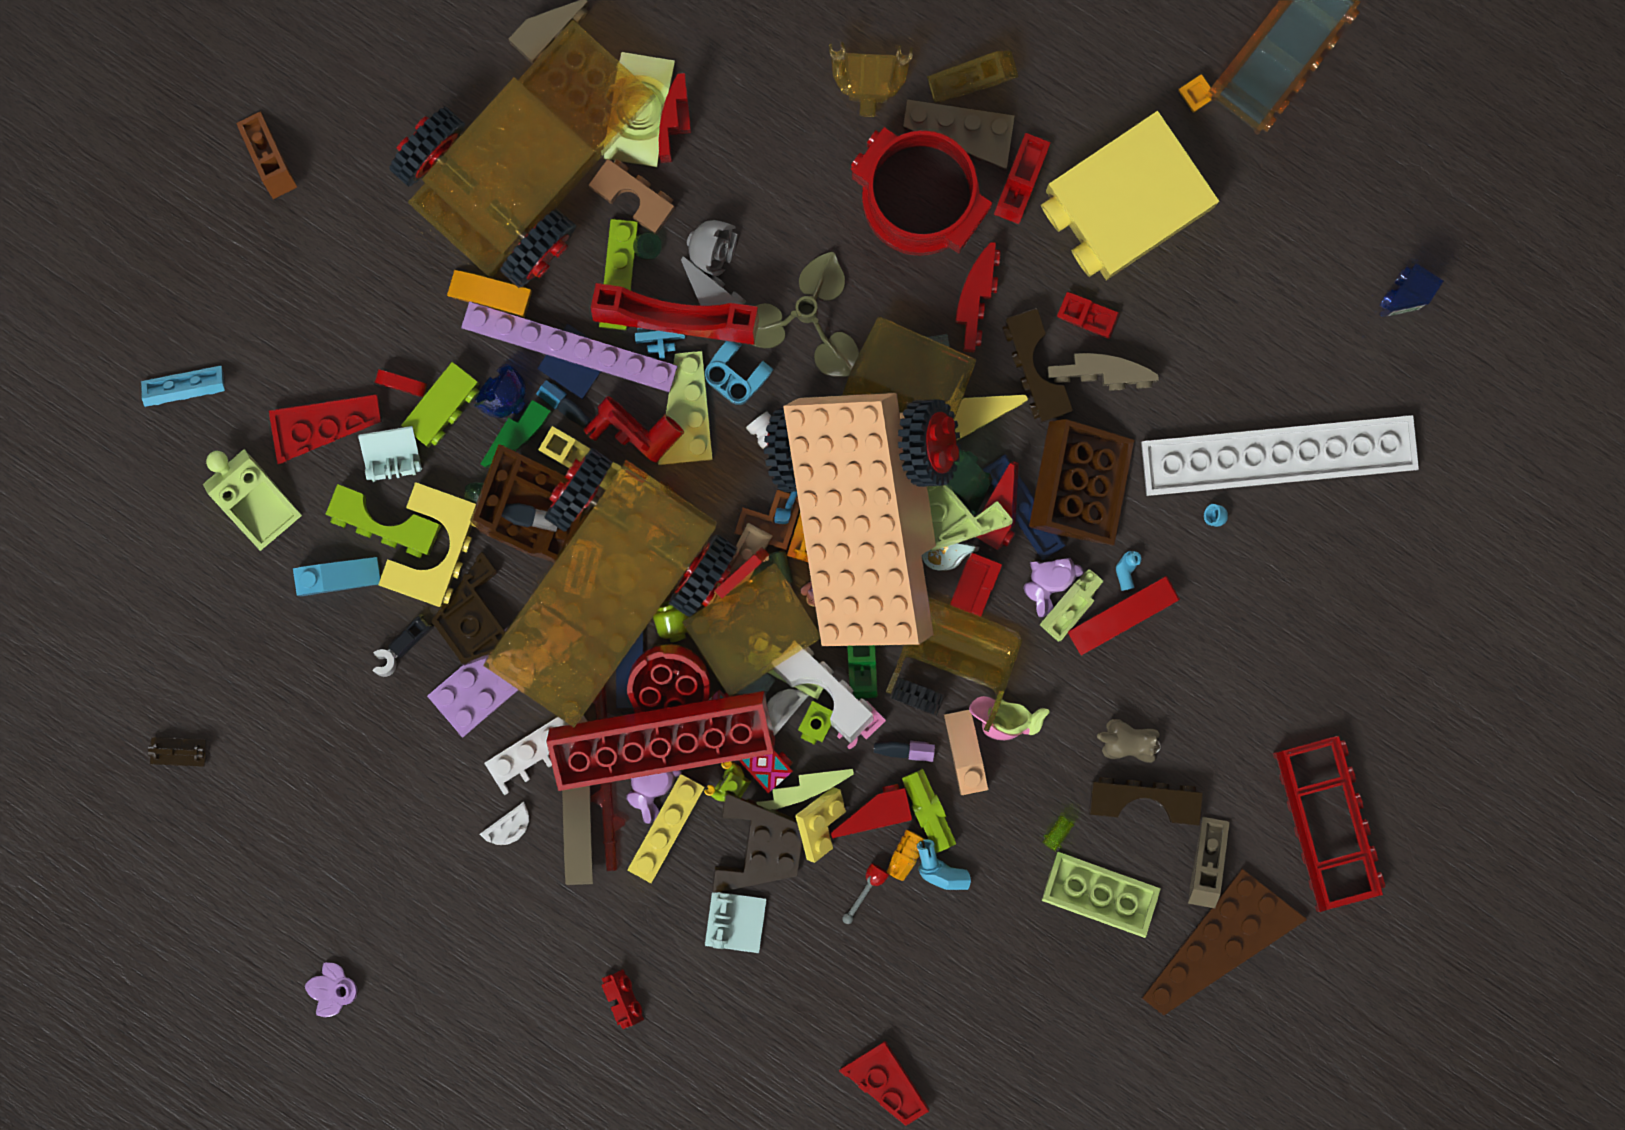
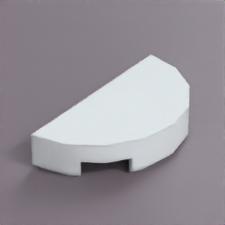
M787 689L778 692L770 698L767 707L774 736L809 695L800 690Z
M525 802L514 808L480 833V835L487 842L496 845H508L519 840L526 832L529 824V811Z

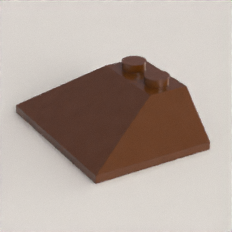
M500 444L495 452L470 521L481 533L527 555L564 564L583 510L565 532L558 527L556 532L533 526L524 527L513 524L503 518L501 515L505 504L512 503L533 506L535 509L548 512L552 501L549 500L552 492L560 481L565 484L567 478Z

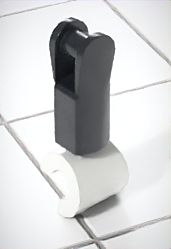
M423 613L418 615L388 645L390 648L388 651L381 649L373 652L379 659H387L386 666L375 667L372 670L373 672L382 677L393 674L397 666L395 658L398 656L401 659L433 629L434 625L432 623L429 624L424 619L425 615ZM415 626L421 631L416 637L410 632Z

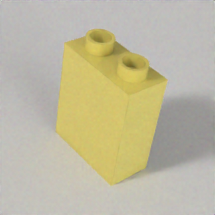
M1156 111L1049 183L1046 192L1050 199L1041 204V207L1058 232L1070 226L1081 242L1071 251L1083 271L1090 277L1100 270L1104 278L1108 280L1215 208L1219 200L1160 113Z

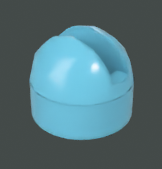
M1211 504L1204 512V520L1210 526H1222L1228 520V512L1221 505Z

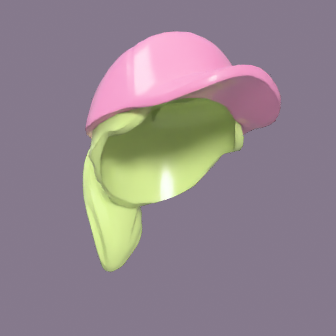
M986 696L976 698L969 707L970 713L982 721L983 732L988 737L1004 741L1013 739L1022 733L1029 735L1038 733L1042 728L1045 717L1050 713L1048 709L1040 708L1031 714L1021 704L1008 703L1003 699L995 700Z

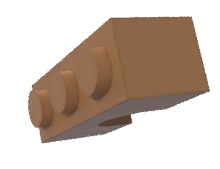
M607 159L590 182V189L611 204L622 193L631 192L637 195L640 199V206L633 219L651 233L657 235L675 210L671 204L673 199L662 191H659L658 194L649 188L651 184L640 175L636 178L627 173L629 168L616 159L613 163Z

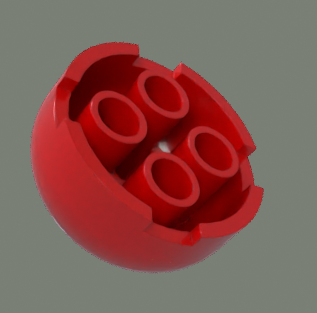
M665 644L650 648L638 657L630 670L627 695L634 707L635 713L709 700L710 677L708 670L700 657L685 647Z

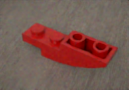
M994 242L988 244L974 263L961 292L955 324L966 325L963 352H975V347L981 346L982 330H977L978 319H983L985 303H980V299L990 300L991 293H997L998 277H993L994 266H999L1000 250H995L996 243Z

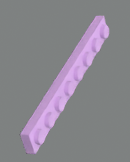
M472 302L468 304L461 327L468 331L669 393L678 366Z

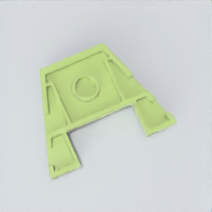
M960 457L959 462H955V464L958 465L959 463H961L962 458ZM948 485L927 486L936 546L930 549L931 552L1009 526L1013 522V519L998 501L977 517H974Z

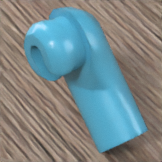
M1136 551L1125 553L1116 565V573L1121 591L1135 588L1131 573L1142 560L1141 555Z

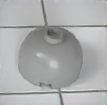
M709 220L699 225L695 231L689 234L687 239L689 256L698 269L714 276H719L725 271L721 267L724 262H731L736 249L737 234L732 232V229H736L734 225L718 220Z

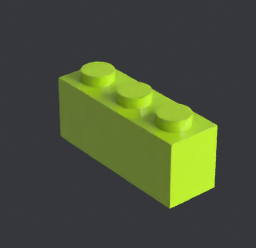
M451 362L401 426L403 428L412 426L414 436L428 448L432 444L436 446L446 433L443 430L448 423L453 425L463 413L460 408L467 401L470 404L478 395L479 390L477 387L480 384Z

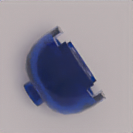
M504 364L496 370L500 375L494 379L489 377L475 398L477 403L474 404L485 415L497 419L508 417L512 413L518 414L526 404L523 400L526 395V384L523 377L510 364Z

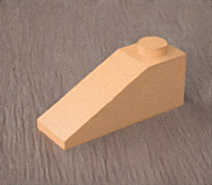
M969 710L945 714L944 717L960 795L988 790L972 714Z

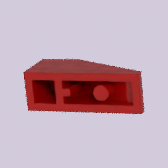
M1015 461L1008 465L983 509L985 511L998 501L1013 519L1012 524L976 536V538L997 550L1002 548L1003 545L1008 547L1015 535L1012 529L1016 522L1019 463Z
M898 784L882 787L883 793H878L831 832L832 838L911 821L912 817L905 788L899 789Z

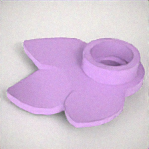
M326 962L322 967L323 976L311 978L305 984V989L309 996L319 1001L316 1014L321 1017H330L338 1014L343 1005H348L356 999L358 992L355 982L350 978H346L341 966L336 963ZM341 987L346 989L345 996L340 994Z

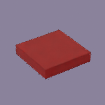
M761 547L714 591L722 599L769 556L768 552Z

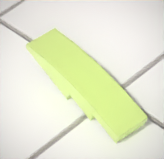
M853 769L799 775L800 786L773 789L774 800L757 802V805L769 810H775L802 802L831 789L854 774Z

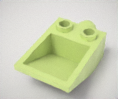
M245 449L229 462L226 454L221 451H213L207 456V467L216 473L203 484L205 490L260 551L302 516Z

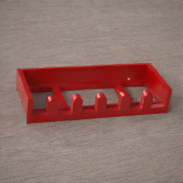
M1333 736L1273 753L1274 758L1277 759L1281 773L1279 777L1282 785L1285 787L1288 798L1287 806L1293 816L1295 835L1299 838L1302 860L1306 864L1309 874V886L1314 892L1317 903L1315 906L1316 911L1323 912L1383 895L1382 888H1385V882L1382 873H1377L1374 862L1378 861L1375 847L1369 846L1367 836L1371 835L1367 820H1362L1359 810L1363 809V803L1360 794L1354 792L1352 783L1356 782L1352 766L1347 767L1345 756H1349L1345 740L1340 741L1339 736ZM1331 745L1339 777L1298 788L1290 756ZM1342 785L1360 851L1318 862L1300 796ZM1363 860L1371 891L1329 902L1321 870Z

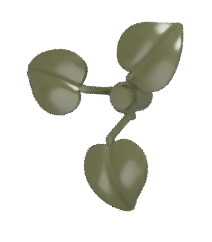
M829 252L815 258L803 269L799 277L800 290L806 295L813 296L801 297L796 302V310L792 311L784 321H782L781 311L777 307L766 303L756 306L758 307L759 324L753 346L765 349L778 346L785 339V331L782 326L788 325L797 317L803 323L813 322L824 344L816 348L814 354L815 364L818 369L832 377H853L857 374L860 363L856 343L849 335L843 332L834 333L828 340L817 319V297L823 301L834 300L842 293L845 286L844 273L834 252Z

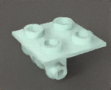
M412 426L358 435L366 467L365 474L367 480L376 482V480L386 479L387 475L389 479H392L393 474L400 478V473L402 476L416 475V472H421L422 466Z
M712 892L705 946L759 953L766 899Z

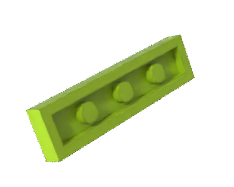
M610 220L604 284L624 287L631 291L638 222ZM599 323L600 328L627 331V326Z

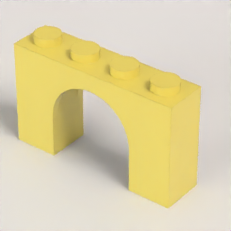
M415 482L406 508L437 519L444 525L450 539L448 554L438 566L428 570H416L387 559L378 585L438 607H442L444 603L448 604L454 591L453 588H450L453 577L458 579L462 570L463 563L459 562L462 552L467 553L472 542V537H469L471 527L476 526L470 519L476 504Z

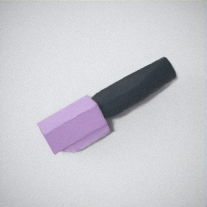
M910 740V745L900 742L874 743V753L897 758L909 757V760L933 762L935 745L927 742Z

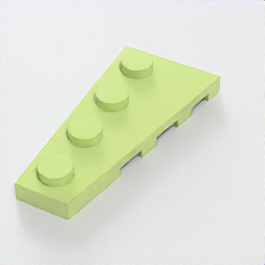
M702 351L675 354L673 365L678 366L668 396L666 415L670 416L682 427L684 434L663 455L658 465L713 460Z

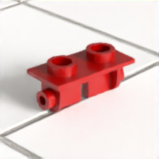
M624 969L601 978L603 981L601 986L608 1002L615 999L618 1000L619 1004L611 1007L617 1025H621V1028L625 1029L643 1021L642 1007L635 999L631 980L625 974Z

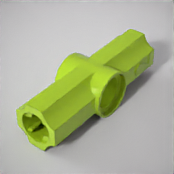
M921 769L903 777V784L912 800L914 813L921 828H924L928 839L934 842L935 852L938 853L956 845L955 838L945 820L946 814L937 794L934 795L924 770Z

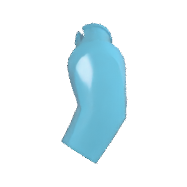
M923 840L925 848H923L921 841L917 844L921 859L918 870L923 879L946 890L969 889L971 878L968 870L951 868L943 861L937 859L935 845L932 840Z

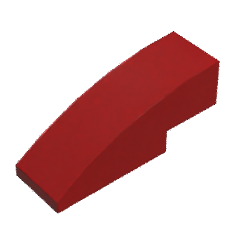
M1025 133L994 215L1017 224L1020 223L1051 142Z

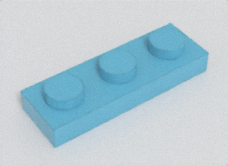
M222 366L141 381L144 407L225 391Z

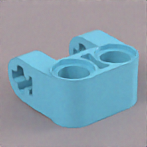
M726 341L707 366L705 377L708 384L735 405H742L760 389L774 369L762 361L747 381H745L726 366L742 344ZM714 368L723 369L725 372L724 379L720 382L712 381L710 379L711 370ZM735 385H742L746 388V395L743 398L736 399L731 395V389Z

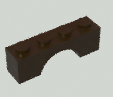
M1037 308L1007 318L1005 320L1006 326H1003L1002 330L1006 341H1012L1015 351L1011 352L1015 367H1021L1024 377L1020 378L1025 394L1030 392L1033 403H1030L1029 407L1033 418H1039L1041 424L1072 413L1073 410L1064 385H1055L1045 381L1039 376L1034 367V348L1046 335Z
M1099 777L1098 782H1092L1089 815L1118 818L1120 812L1128 803L1136 799L1147 798L1156 801L1165 809L1171 823L1200 826L1203 793L1196 792L1195 786L1180 785V790L1169 789V784L1153 782V787L1150 788L1142 787V781L1126 780L1125 785L1114 784V778Z

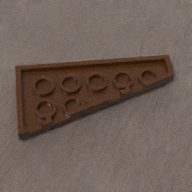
M1241 869L1219 897L1216 907L1210 908L1141 998L1164 1016L1307 919Z

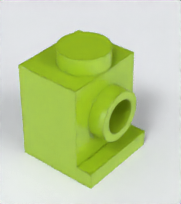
M812 701L798 731L802 732L800 738L814 745L817 740L823 742L831 726L830 718L833 711ZM813 719H819L822 723L821 727L817 730L811 727Z

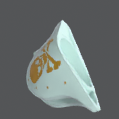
M962 541L932 552L929 550L921 556L925 564L934 570H951L957 567L965 556L977 552L980 547Z

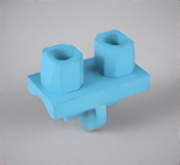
M637 328L638 333H635L637 344L658 342L657 345H647L648 354L659 353L660 360H665V352L675 351L674 343L664 344V341L685 339L684 334Z

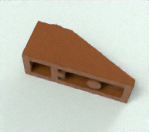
M258 112L236 123L260 178L271 197L275 199L297 188L262 113Z

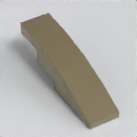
M590 786L562 790L565 884H593Z

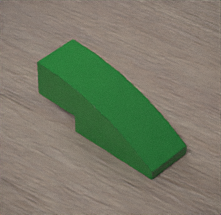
M532 400L518 423L510 418L507 419L480 464L485 468H489L500 444L515 452L519 451L542 429L552 415V412Z
M875 645L847 646L849 686L853 689L851 694L856 699L877 698Z

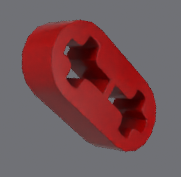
M379 369L374 382L419 397H424L428 385Z

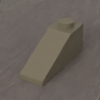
M1202 817L1188 904L1210 908L1216 907L1221 894L1229 830L1228 821Z

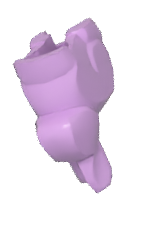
M1071 558L1056 559L1055 561L1042 563L1039 561L1030 562L1032 581L1024 584L1023 589L1025 594L1036 602L1038 616L1044 617L1054 608L1050 600L1051 593L1065 591L1073 584L1076 577L1083 574V568L1078 564L1074 565Z
M681 770L631 778L633 790L626 794V799L630 805L642 811L646 824L655 821L660 812L653 802L654 798L664 795L670 790L675 778L682 773Z

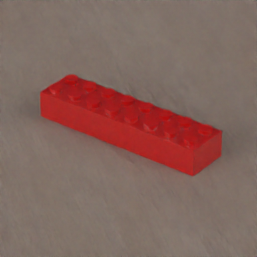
M761 691L549 728L546 743L558 791L771 755L774 754L775 738L765 693Z

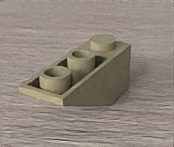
M579 0L526 19L508 39L510 44L533 65L538 61L540 63L544 62L552 52L550 50L552 45L556 41L561 43L570 33L568 28L575 21L577 23L581 22L588 14V1Z

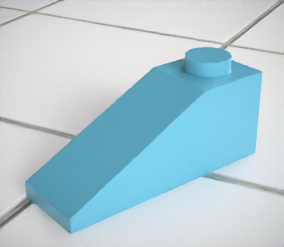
M378 557L293 568L297 596L378 585L381 579Z

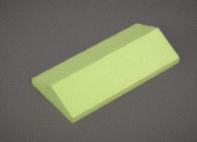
M1057 852L1042 901L1145 938L1161 888Z

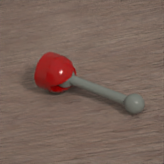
M874 863L870 864L865 874L868 884L849 913L843 915L842 920L845 924L852 923L854 913L872 886H880L887 880L889 874L883 868Z

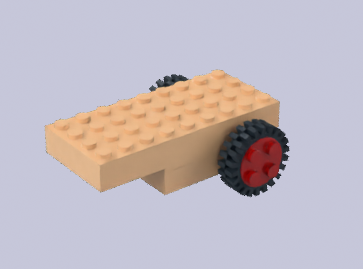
M896 393L798 398L773 413L774 416H771L769 419L771 425H767L766 431L768 434L764 438V442L768 445V448H764V454H769V458L765 462L766 466H771L768 473L769 476H774L772 479L774 485L778 484L777 488L779 490L797 492L822 646L920 644L934 635L921 556L936 546L927 486H944L950 483L949 480H952L954 477L953 472L957 471L958 467L955 462H959V450H961V444H957L960 432H955L958 422L954 421L955 414L953 411H950V405L945 404L944 400L912 401V403L907 405L908 410L899 413Z

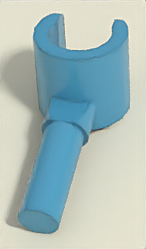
M791 492L785 509L776 508L775 523H789L797 492Z

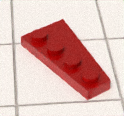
M378 394L269 410L277 464H281L382 421Z

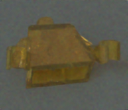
M841 42L842 49L835 52L832 49V43H830L829 53L832 57L833 78L843 94L849 95L850 101H860L859 116L875 117L876 102H887L888 97L895 96L905 83L909 61L913 56V48L911 47L909 55L901 54L902 45L898 46L896 56L846 53L843 42Z

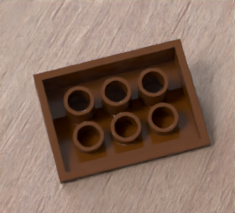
M1067 419L1049 421L1029 527L1051 534L1113 546L1116 539L1134 440Z

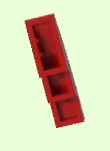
M1165 576L1068 631V634L1080 655H1083L1179 601L1180 598L1168 577Z

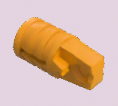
M908 829L905 830V834L902 836L900 843H898L887 870L889 875L901 881H904L920 856L917 844L921 841L924 848L923 840H926L924 837Z

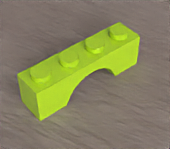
M339 484L336 486L325 514L332 517L330 522L345 528L348 523L357 527L356 533L371 538L372 533L382 537L381 543L396 548L397 544L408 547L406 553L419 558L422 557L423 553L430 556L441 528L440 524L414 514L406 522L397 526L380 525L370 516L367 510L366 495Z

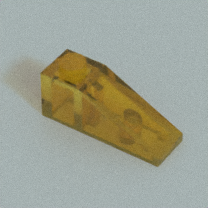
M996 51L927 76L934 102L944 101L996 86L1019 77L1011 51Z

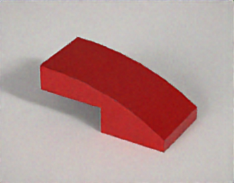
M1070 292L1066 293L1057 314V318L1108 339L1111 338L1120 316L1119 312L1095 304L1091 300Z

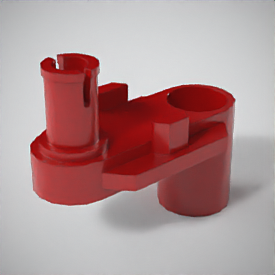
M609 396L598 405L599 413L583 429L588 435V433H591L596 428L589 437L597 441L598 437L612 424L619 430L615 438L625 446L630 441L648 459L655 463L684 434L682 427L665 414L648 432L617 401Z

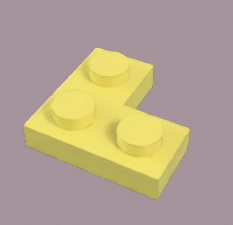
M832 787L795 815L806 858L811 862L815 863L833 849L828 826L846 812L840 789Z

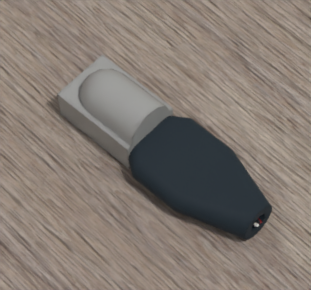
M521 503L505 504L501 516L513 524L557 531V527L544 518L547 513L546 511Z

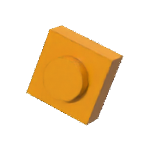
M1202 74L1178 90L1193 113L1217 97Z

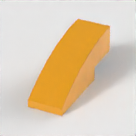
M454 270L447 296L525 318L532 291L531 289L518 288L516 285Z

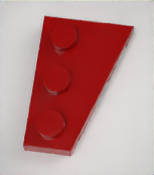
M886 1041L839 1069V1072L845 1077H849L861 1090L877 1100L884 1109L905 1126L930 1110Z

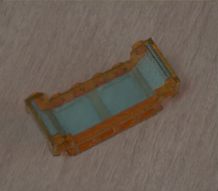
M1279 0L1220 78L1210 88L1206 96L1214 102L1218 101L1255 130V134L1258 135L1262 129L1267 132L1277 120L1273 117L1275 112L1281 115L1290 103L1286 98L1292 90L1298 93L1307 81L1303 78L1309 69L1314 72L1323 61V58L1320 57L1325 48L1331 50L1340 39L1336 35L1345 22L1350 25L1360 13L1356 8L1361 2L1359 0Z

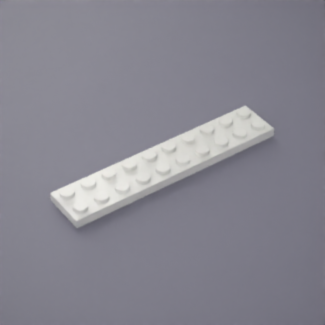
M1413 415L1141 442L1146 496L1419 470Z

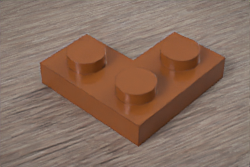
M777 490L769 516L742 508L734 534L741 536L747 524L750 523L773 536L768 545L787 550L800 509L798 496L794 501L789 523L778 524L774 522L776 508L785 509L790 496L789 493Z

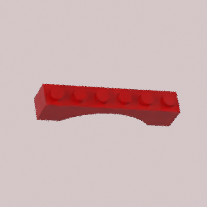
M599 283L595 284L591 303L592 317L595 322L752 345L755 344L759 324L758 307L736 303L711 306L676 304L646 297L624 287Z

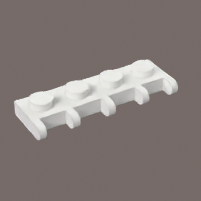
M578 705L484 763L504 795L509 793V789L504 783L519 773L523 780L527 782L530 778L525 770L543 759L548 768L552 766L546 743L549 728L588 722Z

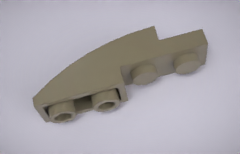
M1074 354L1073 365L1049 366L1047 368V380L1054 379V384L1070 383V378L1081 377V382L1097 381V376H1102V386H1109V391L1124 390L1125 385L1136 384L1137 389L1153 387L1152 383L1159 380L1158 374L1142 365L1120 357L1103 354Z

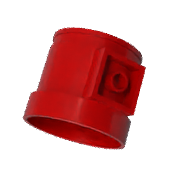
M883 127L881 132L875 130L867 142L868 150L864 155L859 153L851 164L852 179L863 186L862 205L866 220L872 231L883 243L901 253L924 256L951 248L959 254L992 206L991 201L979 194L978 179L969 155L956 141L941 133L913 131L897 136L885 127ZM916 146L932 147L950 155L963 169L969 184V205L963 215L950 227L931 234L910 233L893 225L880 211L873 192L875 176L889 157L903 149Z

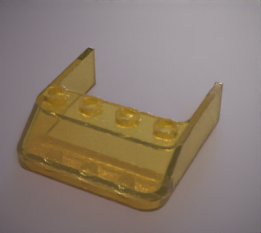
M928 598L934 635L920 644L903 645L886 692L892 693L905 658L911 657L994 690L995 699L984 730L989 732L1003 698L1022 639L1016 631L941 601Z

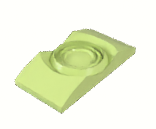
M621 52L607 129L604 159L614 161L617 159L620 162L651 167L658 166L659 126L663 106L672 83L674 60Z

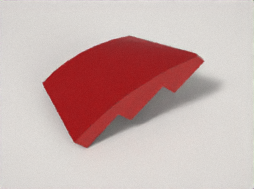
M685 73L677 74L663 106L659 126V157L661 163L672 162L670 135L691 133Z

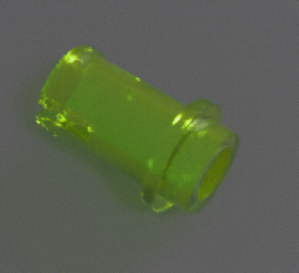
M1061 815L1047 835H1043L1045 839L1042 841L1045 846L1055 852L1058 848H1062L1060 844L1071 828L1074 827L1072 822H1068V819Z

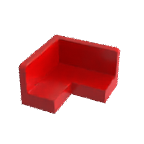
M970 553L950 605L981 617L1002 564Z

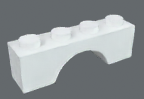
M794 640L771 663L772 669L792 688L800 684L810 683L819 685L827 690L834 701V709L830 718L831 725L852 743L874 720L871 713L873 708L862 698L858 701L851 694L853 689L844 680L838 682L832 676L833 670L825 662L822 661L819 664L812 657L814 652L805 643L799 645Z

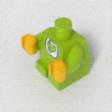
M732 761L722 763L721 766L727 769L722 776L724 780L720 779L716 787L708 785V789L704 790L705 794L717 801H724L725 791H731L741 798L751 781L744 776L741 767Z

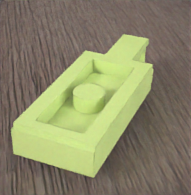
M1088 569L1072 585L1041 622L1040 626L1058 642L1061 641L1094 602L1092 597L1103 583V580Z

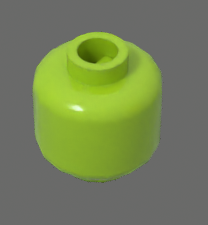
M669 601L657 605V610L653 614V620L658 635L661 638L670 639V642H677L686 638L685 633L692 627L690 617L670 605Z

